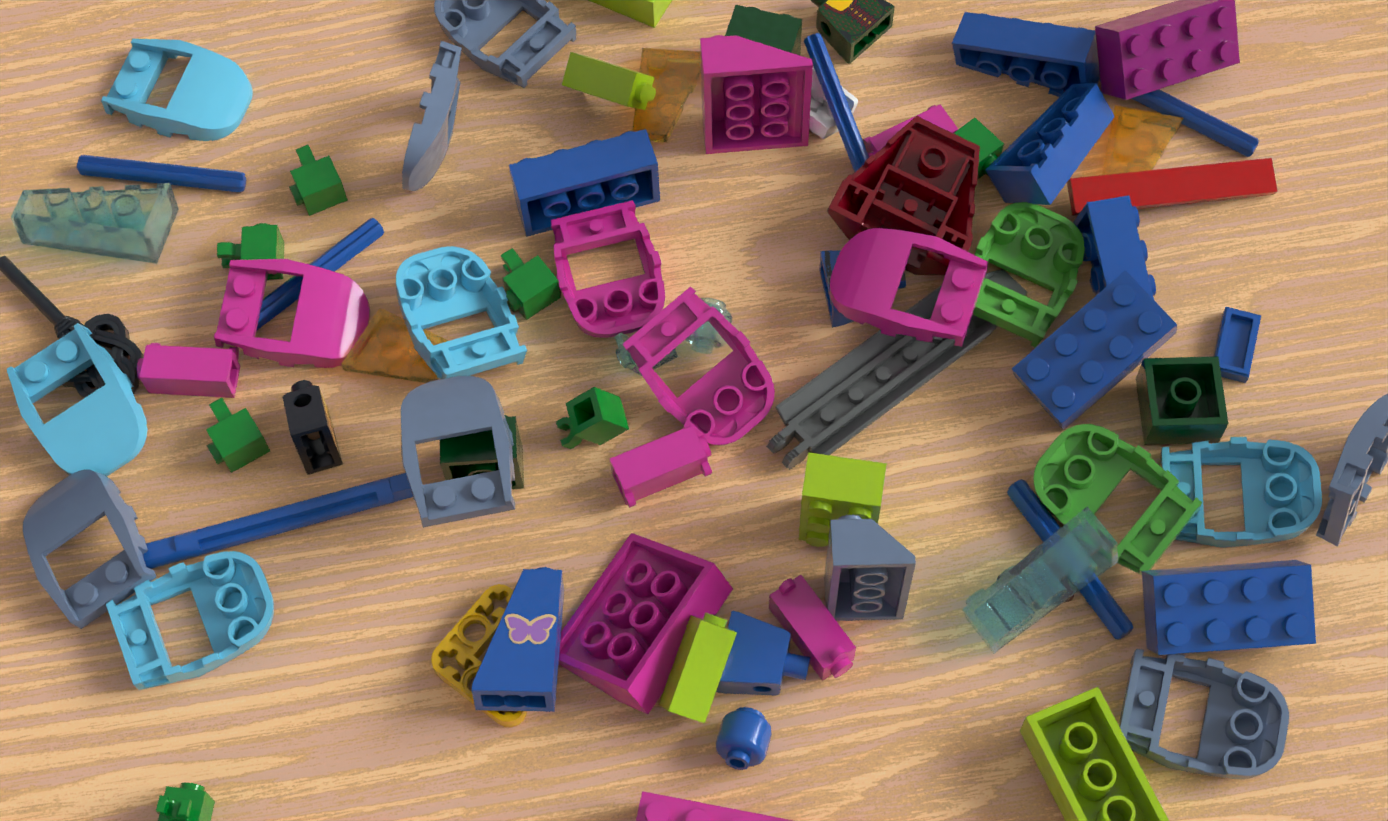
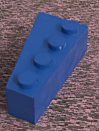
M965 12L952 41L956 65L997 78L1003 73L1009 75L1011 79L1016 81V84L1029 87L1030 83H1035L1050 88L1048 94L1060 97L1072 84L1096 83L1098 85L1100 81L1095 30L1026 21L1018 18L991 16L984 13Z

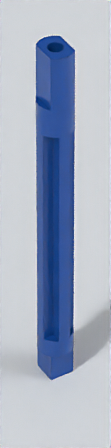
M406 473L149 542L146 543L148 551L143 554L146 567L154 569L387 505L413 496Z

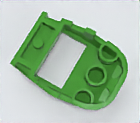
M1028 202L1013 203L1001 210L991 223V227L986 235L981 237L975 256L1053 291L1046 306L984 278L973 315L1032 341L1031 346L1036 347L1059 315L1077 285L1078 268L1082 264L1085 251L1084 239L1077 226L1062 215Z
M1080 424L1063 431L1039 459L1034 471L1033 480L1036 493L1042 504L1052 515L1091 550L1142 575V571H1148L1153 568L1191 518L1199 511L1202 504L1197 497L1192 501L1177 487L1179 480L1171 472L1165 471L1151 458V454L1139 445L1134 447L1119 439L1118 434L1093 424ZM1132 470L1161 492L1115 548L1087 528L1086 524L1126 474Z

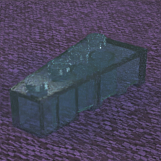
M159 183L157 188L141 189L140 184L125 185V190L105 191L103 186L89 187V190L84 192H71L70 188L23 190L11 219L22 244L157 264L179 208L170 183Z
M1087 506L1046 541L1033 549L1017 565L1003 571L997 577V581L986 590L984 588L972 594L965 602L967 606L963 608L965 618L994 654L1118 562V543Z

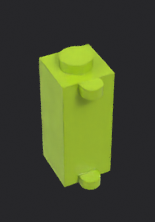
M570 52L562 86L641 110H646L648 101H652L656 95V89L652 87L655 77L593 57Z
M705 612L703 619L690 616L659 702L660 706L669 712L705 723L737 632L725 627L728 620Z

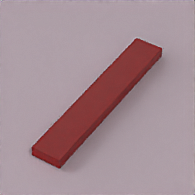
M1272 158L1070 178L1067 181L1072 216L1078 215L1087 202L1128 195L1130 196L1132 206L1142 209L1266 196L1278 192Z

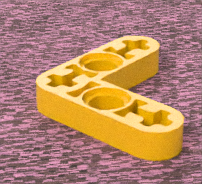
M503 584L489 587L439 643L431 656V663L436 675L472 704H474L472 692L468 689L469 682L476 676L482 662L478 658L489 647L505 609L498 607L491 614L493 622H495L493 625L480 613L483 611L488 617L494 609L492 600L495 598L501 601L506 597L508 605L513 590ZM472 624H481L486 628V632L482 639L469 641L464 637L466 628ZM456 655L455 658L459 667L465 670L462 677L459 671L450 665L443 669L442 658L444 656L452 658ZM481 710L504 727L519 725L527 715V711H517L515 714L508 711L502 715L503 711Z

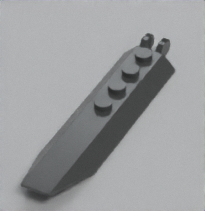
M1004 269L989 272L985 275V278L1024 296L1027 294V291ZM941 286L905 312L930 320ZM972 314L962 347L954 346L955 339L934 337L932 342L918 341L916 337L896 334V337L885 335L879 330L776 406V410L785 428L772 437L766 447L775 454L789 445L795 437L800 444L788 452L782 461L783 465L789 470L804 461L808 452L831 455L990 336L998 326Z

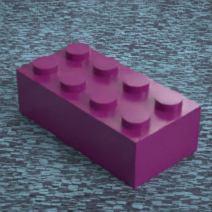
M1177 0L1095 26L1102 93L1124 100L1240 63L1235 0Z

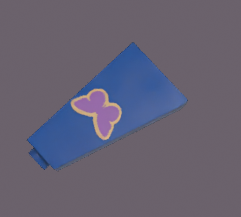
M547 567L523 569L472 683L475 710L555 712L564 603L562 570H553Z

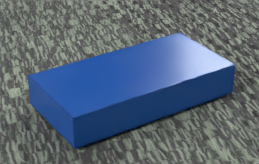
M1225 307L1213 356H1219L1221 376L1223 378L1243 383L1247 382L1262 315Z

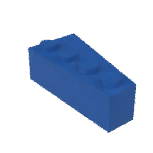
M1096 83L1072 84L985 170L1005 203L1028 202L1038 205H1051L1115 117Z
M1130 196L1087 202L1073 223L1080 230L1084 239L1085 251L1083 262L1091 261L1092 264L1089 280L1092 291L1097 295L1126 270L1154 299L1156 284L1151 274L1148 275L1145 263L1148 258L1147 246L1144 240L1139 238L1137 230L1140 223L1139 213L1136 206H1132Z

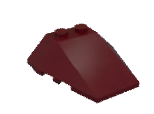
M915 116L889 139L881 150L875 155L872 154L864 162V165L842 181L827 212L849 240L858 233L868 229H894L936 236L968 252L973 240L972 220L975 214L974 196L975 187L977 186L980 146L919 116ZM912 246L905 270L914 275H945L950 260L944 258L943 254Z

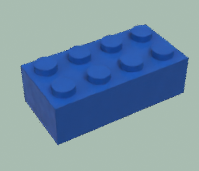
M646 129L636 132L628 131L620 136L602 141L594 140L586 145L568 150L559 149L552 154L537 158H525L518 163L509 165L515 201L526 237L552 230L551 220L632 200L636 207L660 201L658 162Z
M1125 270L1012 368V371L1017 380L1064 430L1138 367L1144 358H1148L1177 333V324Z
M1298 560L1142 571L1147 649L1157 655L1316 644L1311 564Z

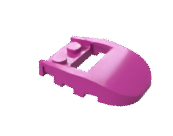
M633 200L551 220L555 239L553 247L559 287L579 329L593 337L609 338L636 332L664 308L665 288L661 274V259L658 251L654 249L645 224H639L635 216L636 205ZM635 239L645 274L576 291L567 255Z
M868 229L851 238L840 251L830 279V297L835 308L845 317L859 324L866 322L881 329L882 334L896 337V334L916 337L918 341L932 342L934 337L955 339L954 346L962 347L987 272L988 261L936 236L894 229ZM912 246L943 254L944 258L950 260L930 320L891 309Z
M289 259L230 260V270L217 331L214 334V341L217 347L223 348L224 343L242 348L244 355L257 359L262 357L276 361L281 366L293 368L295 364H313L315 368L343 366L355 359L361 352L368 330L370 305L363 290L351 278L331 270ZM282 273L303 277L290 342L255 337L268 274Z
M690 286L626 340L623 346L628 350L638 366V370L657 397L658 402L667 412H670L685 428L693 425L697 436L703 435L709 444L725 445L739 440L766 417L774 401V384L771 375L763 362L755 354L750 346L751 342L746 336L725 319V316L716 308L710 307L695 294L696 291ZM708 321L733 351L677 398L652 367Z

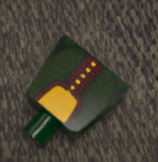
M811 0L812 3L819 7L816 20L818 32L848 64H851L893 25L895 6L886 0Z

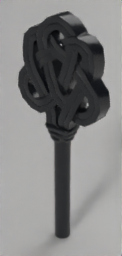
M0 257V271L54 325L58 339L74 330V325L77 323L83 325L78 319L65 316L8 257ZM111 314L97 315L86 321L83 326L92 332L90 337L99 346L105 348L120 370L127 374L134 386L131 389L133 394H135L139 387L137 363L144 355L138 346L130 340L129 331L119 317ZM94 364L87 368V371H82L62 385L64 387L76 388L83 399L104 386L105 382Z

